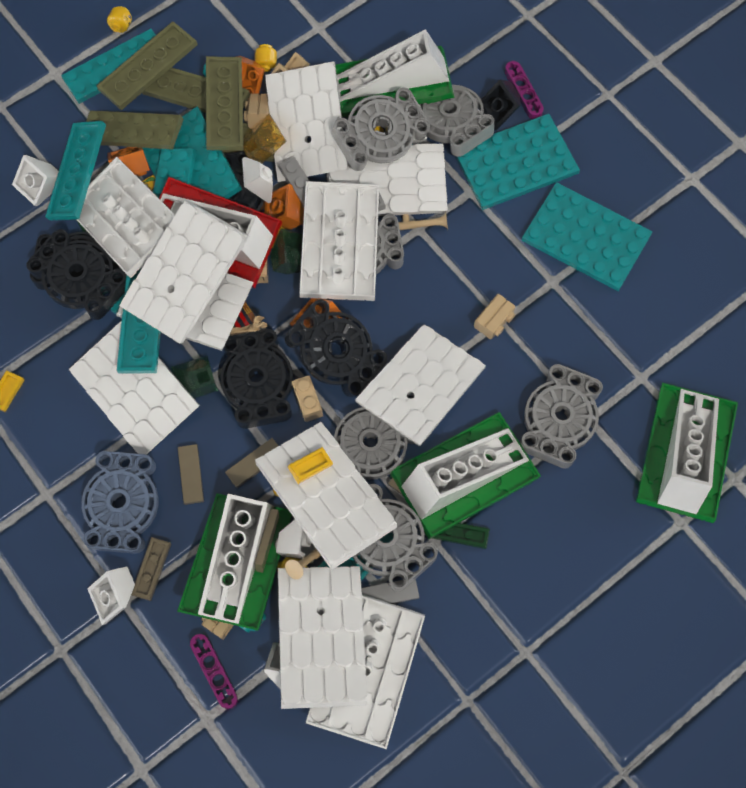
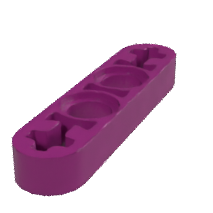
M517 61L508 62L505 75L519 92L520 103L527 116L532 120L541 117L544 109L523 68ZM523 81L525 85L518 86L516 82ZM529 94L532 96V99L526 100L523 95Z
M203 634L193 636L190 641L191 649L219 704L225 709L234 708L238 703L237 693L212 644ZM197 640H205L203 647L206 651L210 648L211 652L204 653L200 657L199 654L203 652L199 647L195 648ZM208 656H212L215 659V664L211 668L204 666V660ZM216 675H223L225 679L224 684L220 687H216L213 683ZM227 686H229V689H226L227 694L234 697L231 700V705L223 703V700H225L223 692L218 694V691L225 689Z

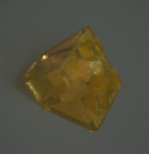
M270 114L243 138V150L248 158L261 164L287 142Z

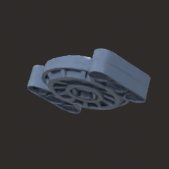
M102 451L95 459L97 466L102 470L89 480L82 496L81 508L83 516L91 530L84 534L83 542L87 547L98 551L140 553L145 548V541L139 534L143 533L152 524L159 507L157 488L149 475L155 472L156 463L150 456L145 454ZM110 458V463L103 466L104 459ZM129 459L130 464L123 468V461ZM150 461L148 468L141 469L143 462ZM149 484L152 487L153 493H151L148 487ZM124 495L126 498L125 505L121 508H116L112 501H116L117 498ZM98 535V542L95 545H92V537ZM114 537H118V544L111 547V540ZM133 539H138V546L135 548H131V541Z

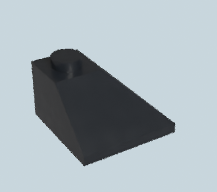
M500 79L481 99L484 114H490L494 118V130L497 131L520 107V94L510 81Z

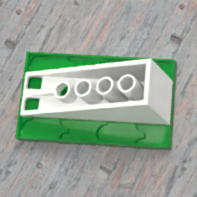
M426 29L369 59L335 65L342 117L349 118L354 106L364 98L373 95H385L394 98L398 89L402 87L408 88L412 92L418 104H430L455 98L444 49L442 46H436ZM399 97L402 101H406L405 98Z
M662 383L658 394L636 502L714 523L719 507L738 402Z
M500 412L403 463L390 473L407 504L419 517L428 539L454 527L456 524L508 497L541 477Z
M217 493L177 612L259 631L281 555L276 553L275 543L279 537V532L291 523L293 515L290 511L272 506L263 501L232 494L226 496ZM270 509L279 510V521L263 573L257 572L254 562ZM244 537V541L241 543L240 539Z

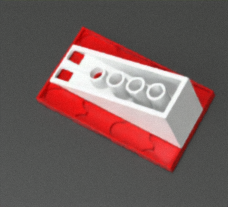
M168 177L159 199L174 214L177 213L184 201H190L249 236L227 273L252 281V288H255L283 222L270 215Z

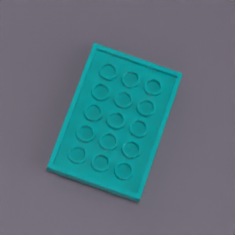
M198 106L182 116L184 120L173 149L194 148L197 151L191 180L192 186L229 199L241 191L242 187L223 151L207 150L206 119ZM143 148L147 162L156 178L161 149Z
M550 114L495 133L463 156H455L482 210L577 175L580 172Z
M556 182L521 241L619 291L649 240L652 231Z

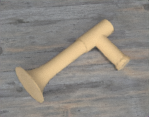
M446 211L439 218L410 221L409 215L404 214L402 215L403 222H398L400 230L438 225L444 226L448 230Z
M315 548L300 561L288 560L285 564L287 574L293 579H300L303 576V568L321 556L318 550Z

